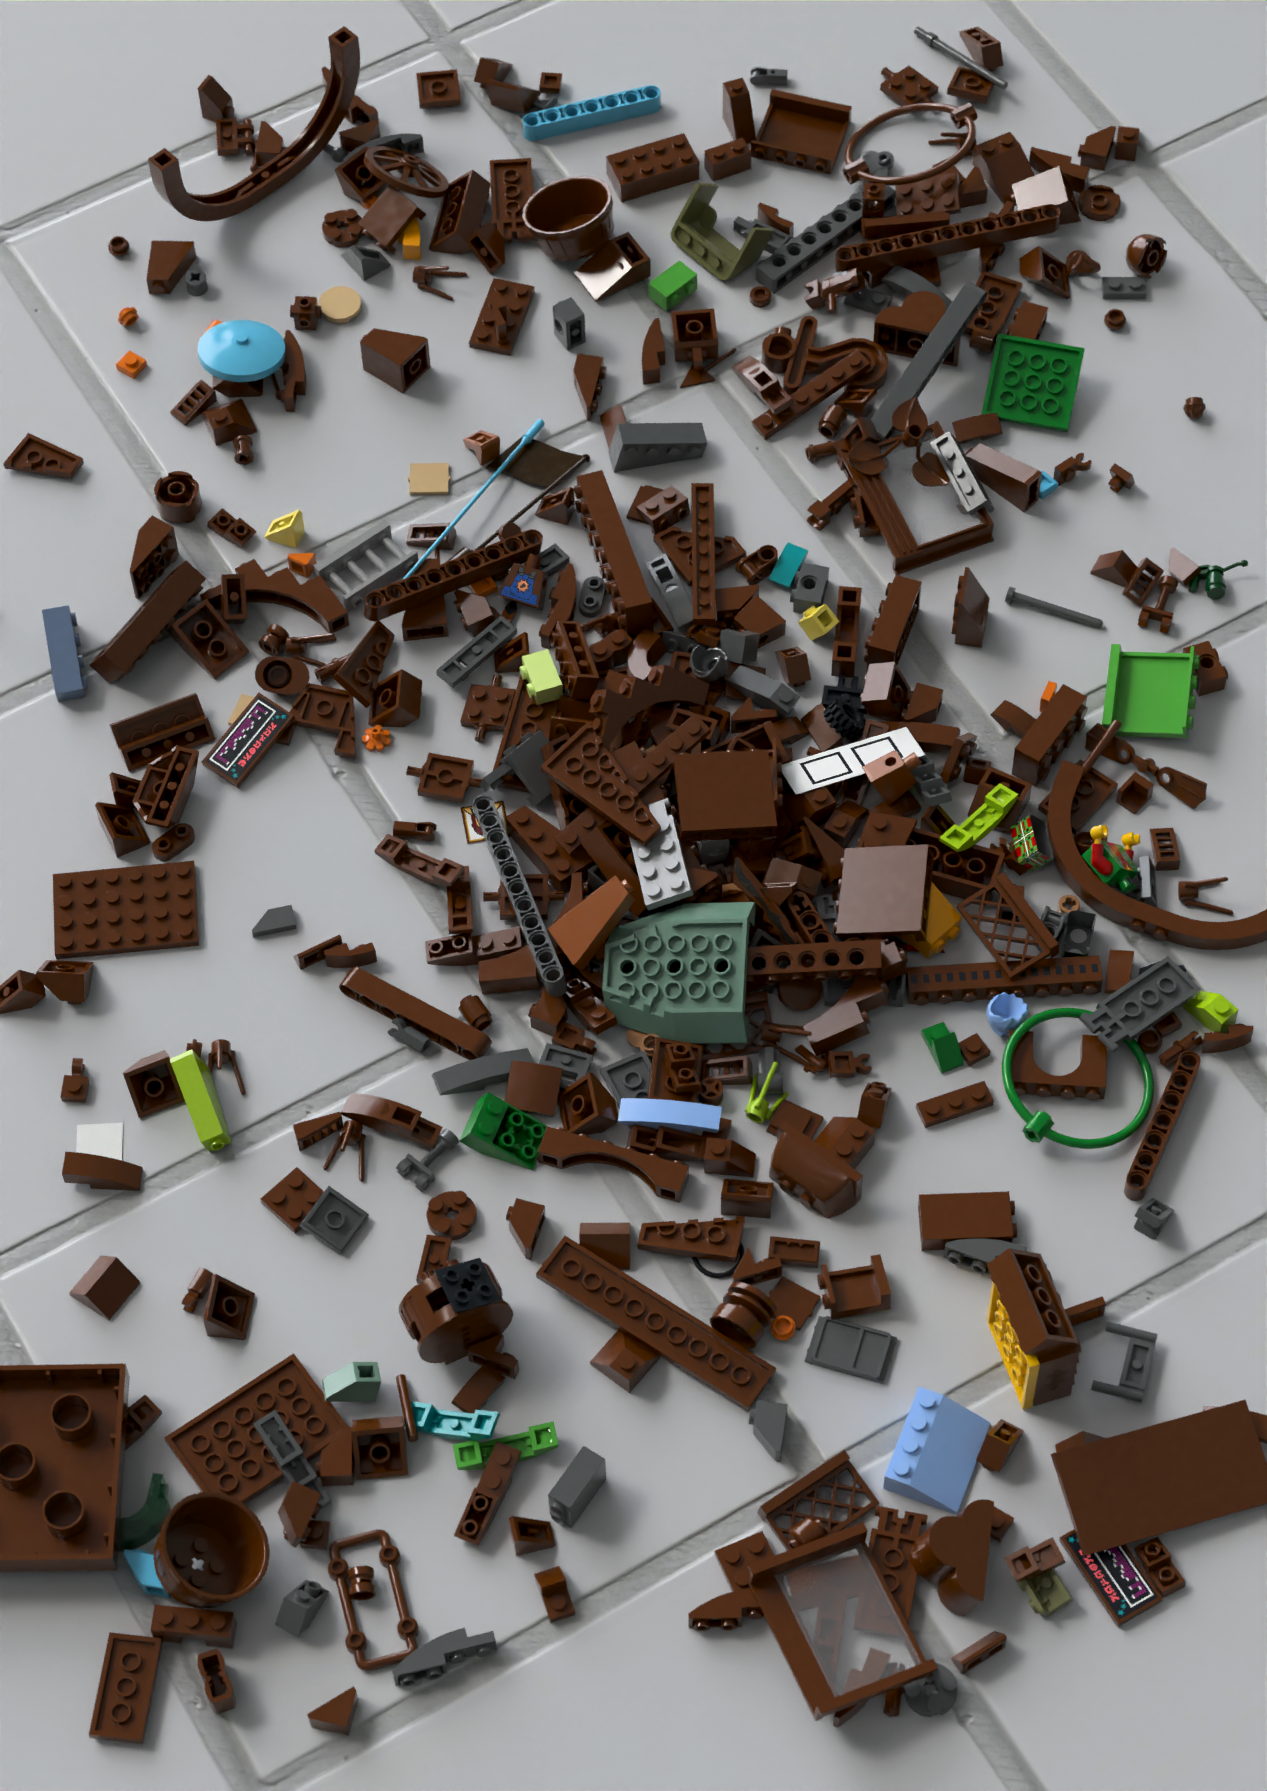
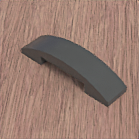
M395 134L381 137L359 146L343 159V162L365 146L368 149L374 146L390 147L416 155L424 152L423 137L421 134Z
M895 265L882 279V282L897 293L901 290L908 295L918 291L933 292L943 299L946 311L952 303L936 286L906 268Z

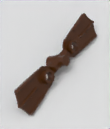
M1096 723L1092 729L1086 732L1085 748L1092 751L1107 728L1100 723ZM1116 734L1101 754V756L1123 765L1131 763L1140 772L1151 774L1156 777L1161 787L1193 809L1206 800L1207 783L1171 767H1163L1159 770V767L1155 766V761L1152 758L1143 759L1135 755L1134 748ZM1122 750L1127 752V758L1121 756ZM1163 774L1169 776L1168 782L1163 780Z

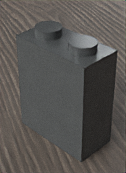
M585 1446L581 1448L548 1494L550 1515L557 1524L562 1526L565 1524L572 1528L606 1481L605 1458Z

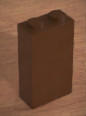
M1009 1191L919 1195L918 1214L921 1251L944 1250L947 1242L962 1239H993L1012 1243L1013 1238H1017V1224L1012 1223V1216H1015V1202L1010 1201Z

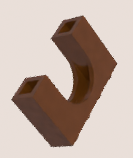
M1009 1030L1008 1040L1015 1030ZM1027 1031L1018 1042L1011 1064L1012 1079L1018 1096L1029 1094L1039 1097L1060 1096L1065 1099H1072L1074 1097L1086 1098L1088 1100L1104 1099L1106 1091L1107 1047L1098 1039L1097 1035H1082L1080 1065L1075 1071L1062 1076L1047 1074L1036 1065L1033 1058L1034 1031Z

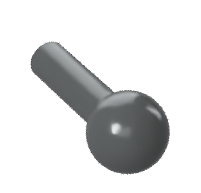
M327 144L323 151L332 156L335 162H343V159L348 155L347 150L343 147L335 148Z

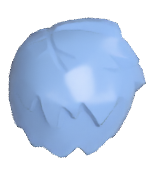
M1005 992L993 997L986 1009L988 1022L993 1031L1000 1037L1008 1035L1009 1030H1016L1025 1022L1028 1015V1004H1023V999L1016 997L1015 994L1008 995Z

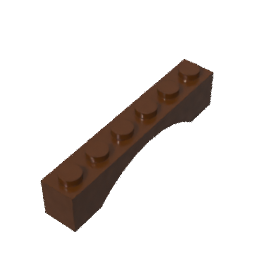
M547 1126L538 1150L539 1163L559 1169L586 1163H602L617 1166L639 1177L657 1197L678 1203L681 1201L689 1179V1166L680 1161L665 1160L656 1154L647 1155L631 1147L623 1148L616 1146L606 1140H594L585 1134H573L560 1127L552 1128Z

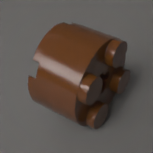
M173 471L168 473L167 477L163 479L161 477L156 482L154 492L161 518L176 523L193 522L202 507L197 480L193 479V476L187 472Z

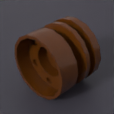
M734 1282L730 1285L728 1293L724 1295L723 1303L719 1304L712 1314L710 1324L713 1329L745 1349H753L763 1336L764 1328L769 1326L771 1319L777 1313V1307L759 1289L743 1282Z

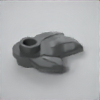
M866 151L859 156V158L865 160L870 174L882 177L889 176V170L894 164L892 153L888 151L879 153L876 151Z

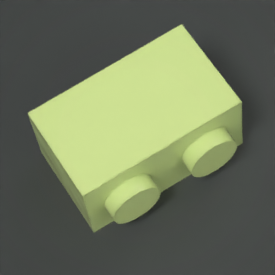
M546 649L522 656L523 666H520L519 669L522 679H527L528 681L526 687L529 697H534L537 705L559 699L560 695H563L562 683L549 650Z

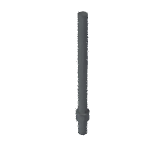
M920 27L915 28L914 34L924 39V42L929 46H935L1001 89L1007 88L1008 82L939 40V37L934 33H928Z

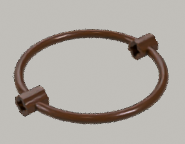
M917 103L898 107L880 114L860 127L849 140L845 149L846 166L842 169L843 175L850 185L859 180L885 185H904L934 177L957 164L971 149L976 138L974 121L978 118L977 112L971 103H967L959 108L944 103ZM920 111L946 112L950 114L951 120L957 129L967 126L968 129L965 143L951 158L920 173L899 177L876 176L870 174L865 160L862 158L855 162L853 160L855 146L867 132L889 119L904 114Z

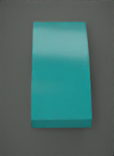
M787 542L774 566L769 581L791 589L796 572L801 570L808 550Z

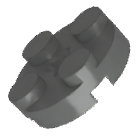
M936 1663L938 1670L933 1672L931 1677L927 1676L904 1685V1694L908 1706L915 1713L924 1717L947 1713L953 1707L957 1698V1679L947 1667ZM935 1685L938 1693L927 1695L924 1686Z

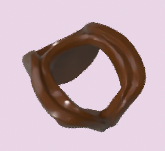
M1075 250L1067 256L1066 275L1071 277L1076 274L1096 273L1101 270V266L1098 262L1091 259L1086 252Z

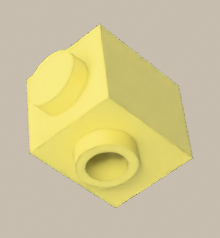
M824 604L817 608L814 606L808 608L803 613L804 617L798 622L809 639L814 640L825 635L839 623V620L828 605Z

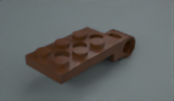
M982 270L976 286L987 291V297L964 330L965 333L972 334L969 347L987 353L993 351L998 334H1001L1022 290L1023 283ZM998 293L1000 296L993 297L990 294ZM990 308L993 311L985 312L983 309ZM978 323H982L985 325V327L980 328L975 325Z

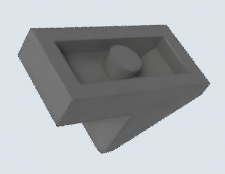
M1151 1198L1138 1208L1135 1217L1138 1219L1134 1229L1155 1240L1173 1214L1174 1209Z

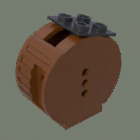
M481 1258L459 1263L457 1259H452L453 1265H450L449 1261H447L441 1269H429V1278L424 1271L419 1276L422 1282L414 1286L402 1299L399 1305V1315L411 1338L417 1340V1351L422 1360L429 1363L445 1362L446 1365L468 1356L467 1350L469 1346L501 1335L511 1323L513 1310L509 1303L503 1300L502 1289L491 1267L483 1263Z

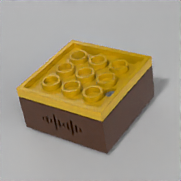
M992 1281L986 1321L1022 1410L1030 1408L1032 1405L1034 1407L1070 1396L1072 1386L1075 1384L1074 1376L1077 1374L1076 1366L1079 1363L1078 1356L1081 1352L1080 1343L1075 1347L1043 1357L1025 1355L1019 1347V1340L1015 1330L1009 1323L1010 1318L1000 1301L996 1285Z

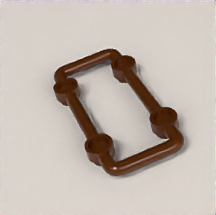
M381 1529L334 1541L329 1548L331 1562L328 1565V1574L337 1584L349 1633L345 1639L347 1650L354 1654L357 1666L363 1671H371L401 1663L413 1651L418 1649L416 1637L418 1636L419 1628L416 1620L410 1618L397 1566L400 1563L398 1548L392 1545L389 1534ZM380 1540L382 1549L379 1552V1560L381 1565L388 1570L400 1617L397 1631L399 1637L406 1641L407 1650L366 1660L364 1651L367 1648V1639L358 1629L346 1581L349 1566L344 1559H341L339 1550Z

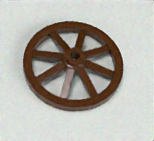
M374 146L367 149L363 159L366 167L373 175L397 188L399 191L425 198H439L444 196L449 184L445 176L428 162L410 153L390 147ZM375 161L386 162V163H392V164H387V165L379 166ZM397 170L402 174L401 179L394 177L388 172ZM407 178H415L420 186L407 183ZM424 178L436 188H429Z

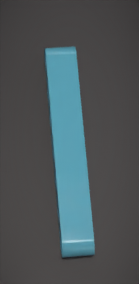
M649 85L526 114L523 117L524 137L529 141H537L656 113L661 108V91L657 86Z

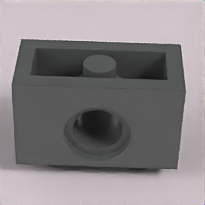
M572 297L553 305L554 335L568 351L585 343V314Z
M807 563L802 564L801 571H797L795 576L797 587L792 589L790 602L794 603L793 612L804 613L812 606L817 608L823 605L829 582V567Z

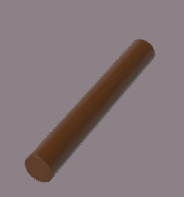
M1114 720L1082 764V767H1085L1083 779L1122 724L1118 720Z
M399 1374L396 1376V1382L409 1442H416L418 1434L407 1380L404 1374Z

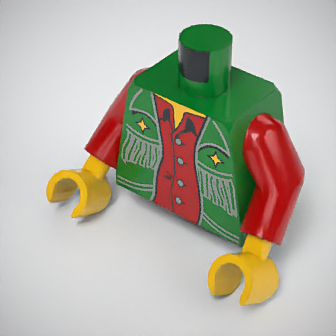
M1106 825L1093 827L1090 830V834L1094 843H1092V846L1082 857L1105 884L1120 887L1124 893L1131 892L1136 886L1132 879L1138 873L1133 863L1134 851L1132 846L1140 843V835H1133V832L1124 834L1121 838L1125 846L1124 849L1122 845L1101 840V838L1108 837Z

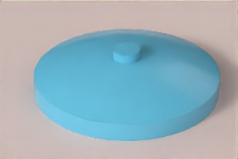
M232 320L220 323L202 335L198 343V358L202 367L217 378L233 382H250L265 378L281 367L285 359V343L282 336L274 328L264 323L251 320Z

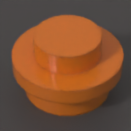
M134 307L124 308L119 313L118 322L122 325L124 324L125 327L131 326L139 318L137 310Z
M788 1316L776 1317L770 1325L772 1336L781 1341L789 1340L795 1334V1322Z

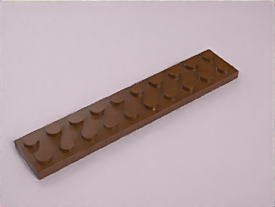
M567 1236L562 1238L536 1273V1278L747 1411H749L776 1373V1368Z

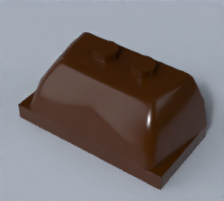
M783 1120L778 1125L777 1143L770 1159V1179L779 1184L785 1193L793 1194L797 1197L803 1206L811 1207L825 1218L841 1215L855 1206L861 1199L863 1175L787 1121Z

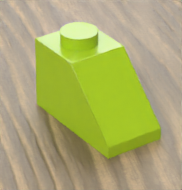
M1200 991L1199 995L1183 1005V1008L1208 1030L1225 1033L1229 1025L1235 1024L1239 1010L1221 994Z

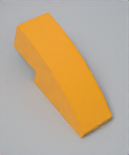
M417 217L412 220L398 238V243H403L404 259L421 260V239Z

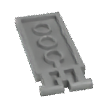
M669 798L649 804L650 812L660 825L661 832L646 847L629 836L645 906L648 911L693 895L676 822L673 815H669L667 809L671 807Z

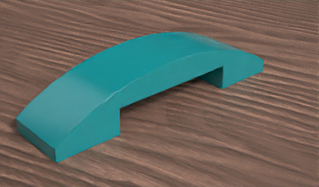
M411 1402L417 1431L448 1439L484 1440L492 1438L500 1416L498 1412L476 1409L473 1414L436 1409L432 1404Z

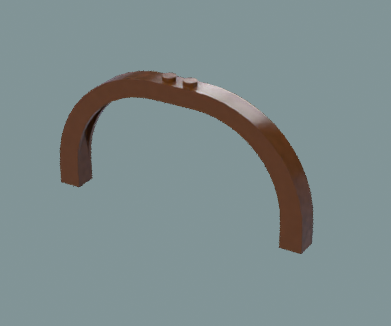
M343 26L328 37L331 67L326 91L311 121L296 140L282 153L237 184L217 193L198 195L186 191L181 177L179 160L164 148L148 159L152 181L159 195L180 214L189 219L205 222L217 221L249 209L298 175L326 147L338 130L350 107L360 72L358 36Z
M1062 760L1050 793L1046 826L1055 865L1065 882L1081 900L1101 915L1127 926L1135 932H1143L1152 935L1157 940H1166L1185 947L1203 950H1230L1252 946L1267 940V909L1256 915L1234 921L1208 922L1194 920L1125 896L1099 879L1081 857L1071 829V807L1082 782L1085 767Z

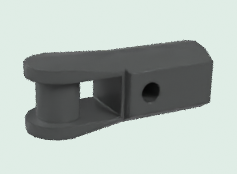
M753 67L751 69L752 76L750 77V82L753 85H787L788 70Z

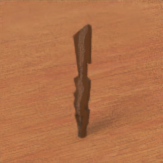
M740 857L735 858L733 883L764 910L763 920L773 925L774 934L779 935L781 942L785 945L807 944L799 931L795 932L789 919L779 905L771 903L760 890L764 886ZM810 959L805 960V962L811 967L815 963L813 960Z

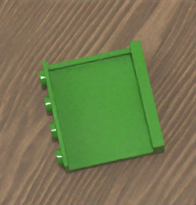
M1111 644L1102 726L1108 729L1114 720H1118L1122 725L1116 732L1117 736L1188 738V731L1193 729V716H1190L1191 709H1195V695L1192 694L1193 689H1197L1198 684L1195 669H1199L1200 656L1196 655L1195 647L1191 646L1190 653L1122 652L1121 644Z

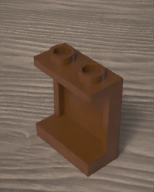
M388 185L358 224L364 228L362 232L371 240L376 238L378 240L376 245L386 252L389 249L395 253L396 249L392 245L415 217L422 220L426 213L397 188Z
M560 695L558 713L556 717L552 716L550 720L549 739H556L567 733L571 738L588 721L592 725L596 715L589 713L591 707L590 699L578 700L571 699L570 696Z
M881 1254L871 1256V1265L828 1272L826 1264L821 1265V1274L817 1275L818 1286L820 1290L824 1289L825 1294L822 1295L823 1306L825 1310L829 1309L831 1319L891 1309V1292Z

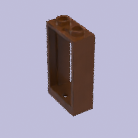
M771 720L737 735L750 744L767 737L772 749L773 738H776V747H781L782 762L777 763L785 764L790 762ZM733 737L702 752L725 751Z

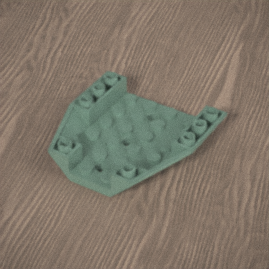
M686 903L614 928L605 944L602 992L605 1006L616 1016L618 1025L645 1034H656L659 1038L692 1044H748L749 1019L745 1016L749 926H754L756 903ZM727 961V970L717 972L716 967L718 963ZM674 962H680V970L676 973H671L669 971L670 965ZM633 963V971L629 974H624V965Z

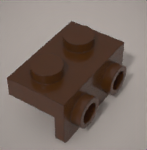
M671 485L637 506V513L651 524L652 533L656 535L690 515L688 498Z
M854 489V496L850 498L851 511H855L856 514L853 515L854 529L858 528L860 537L882 535L862 496H860L859 490Z

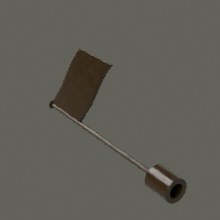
M522 437L485 468L497 471L521 443ZM532 439L530 444L524 445L501 473L525 483L547 489L506 523L515 522L584 462H589L590 456L588 454L581 456L565 452ZM499 529L475 550L462 548L448 561L484 548L498 536Z

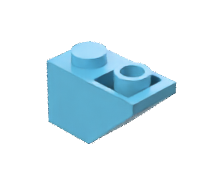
M125 1549L124 1557L127 1565L144 1593L170 1599V1593L168 1594L156 1575L154 1555L148 1554V1552L142 1549H133V1551Z

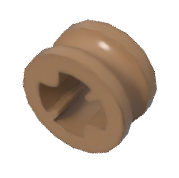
M1073 895L1061 897L1058 903V912L1063 914L1073 910L1079 911L1080 908L1078 898ZM1065 904H1071L1070 907L1073 906L1072 910H1067Z

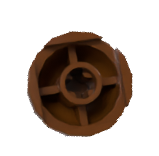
M1142 234L1135 237L1126 249V263L1129 269L1138 276L1151 278L1152 276L1149 275L1154 270L1158 273L1164 265L1167 256V250L1164 249L1166 241L1161 237L1151 234Z

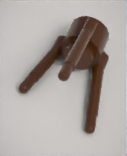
M942 132V137H954V139L930 140L928 143L930 145L956 143L959 150L965 143L968 133ZM976 138L971 149L965 156L972 155L971 150H974V146H976ZM947 158V159H945V160H943V161H941V162H939V163H937V164H934L932 167H935V166H937V165H939V164L945 162V161L948 160L949 158Z
M416 266L413 271V283L418 284V289H425L448 300H453L452 296L427 284L432 283L433 275L466 277L467 273L442 271L448 270V266Z
M607 613L598 619L582 624L580 627L583 632L595 628L599 635H605L601 639L603 641L611 632L618 628L615 617L611 613Z
M335 634L287 637L286 654L292 655L294 659L322 667L326 664L301 654L306 653L308 643L336 641Z
M1227 877L1178 882V899L1185 900V906H1197L1220 913L1233 914L1232 910L1193 900V898H1198V887L1228 881Z
M764 1022L760 1040L766 1041L765 1047H774L781 1054L804 1066L808 1064L811 1066L809 1062L774 1044L775 1041L780 1042L782 1033L811 1036L812 1033L810 1031H805L803 1026Z
M225 1039L213 1041L211 1052L208 1054L209 1061L207 1067L210 1069V1073L212 1074L214 1062L217 1064V1069L221 1070L222 1065L227 1064L230 1060L242 1095H245L246 1091L236 1062L235 1051L231 1050L230 1042Z
M354 1120L345 1121L343 1129L339 1132L338 1139L323 1166L324 1170L328 1169L340 1145V1151L344 1152L347 1145L355 1146L356 1143H359V1181L362 1182L364 1180V1142L366 1135L362 1134L363 1125Z

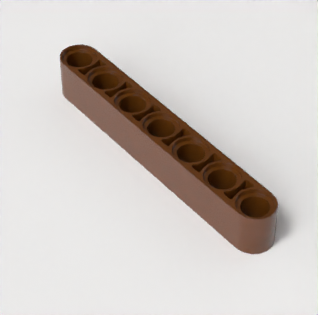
M352 967L339 985L341 992L349 998L391 1020L397 1017L403 1019L408 1027L415 1028L431 1038V1041L469 1061L483 1057L492 1044L491 1039L485 1033L358 967Z
M1188 1050L1180 1054L1127 1174L1124 1194L1132 1201H1140L1145 1197L1197 1078L1201 1060L1200 1056L1194 1051ZM1188 1064V1065H1191L1192 1067L1189 1068V1067H1186V1066H1184V1065ZM1175 1084H1181L1184 1087H1178ZM1167 1104H1173L1176 1107H1169ZM1162 1123L1167 1125V1127H1161L1158 1124ZM1154 1143L1157 1144L1158 1147H1152L1149 1144ZM1145 1163L1150 1167H1143L1140 1164ZM1131 1184H1139L1141 1187L1137 1188Z

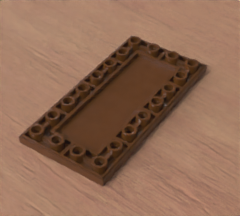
M1246 1400L1051 1454L1083 1557L1267 1504V1462Z

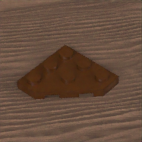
M672 526L654 535V543L663 554L666 553L669 561L688 586H692V532L681 531V528ZM714 536L715 573L746 557V551L734 537L725 536V538Z

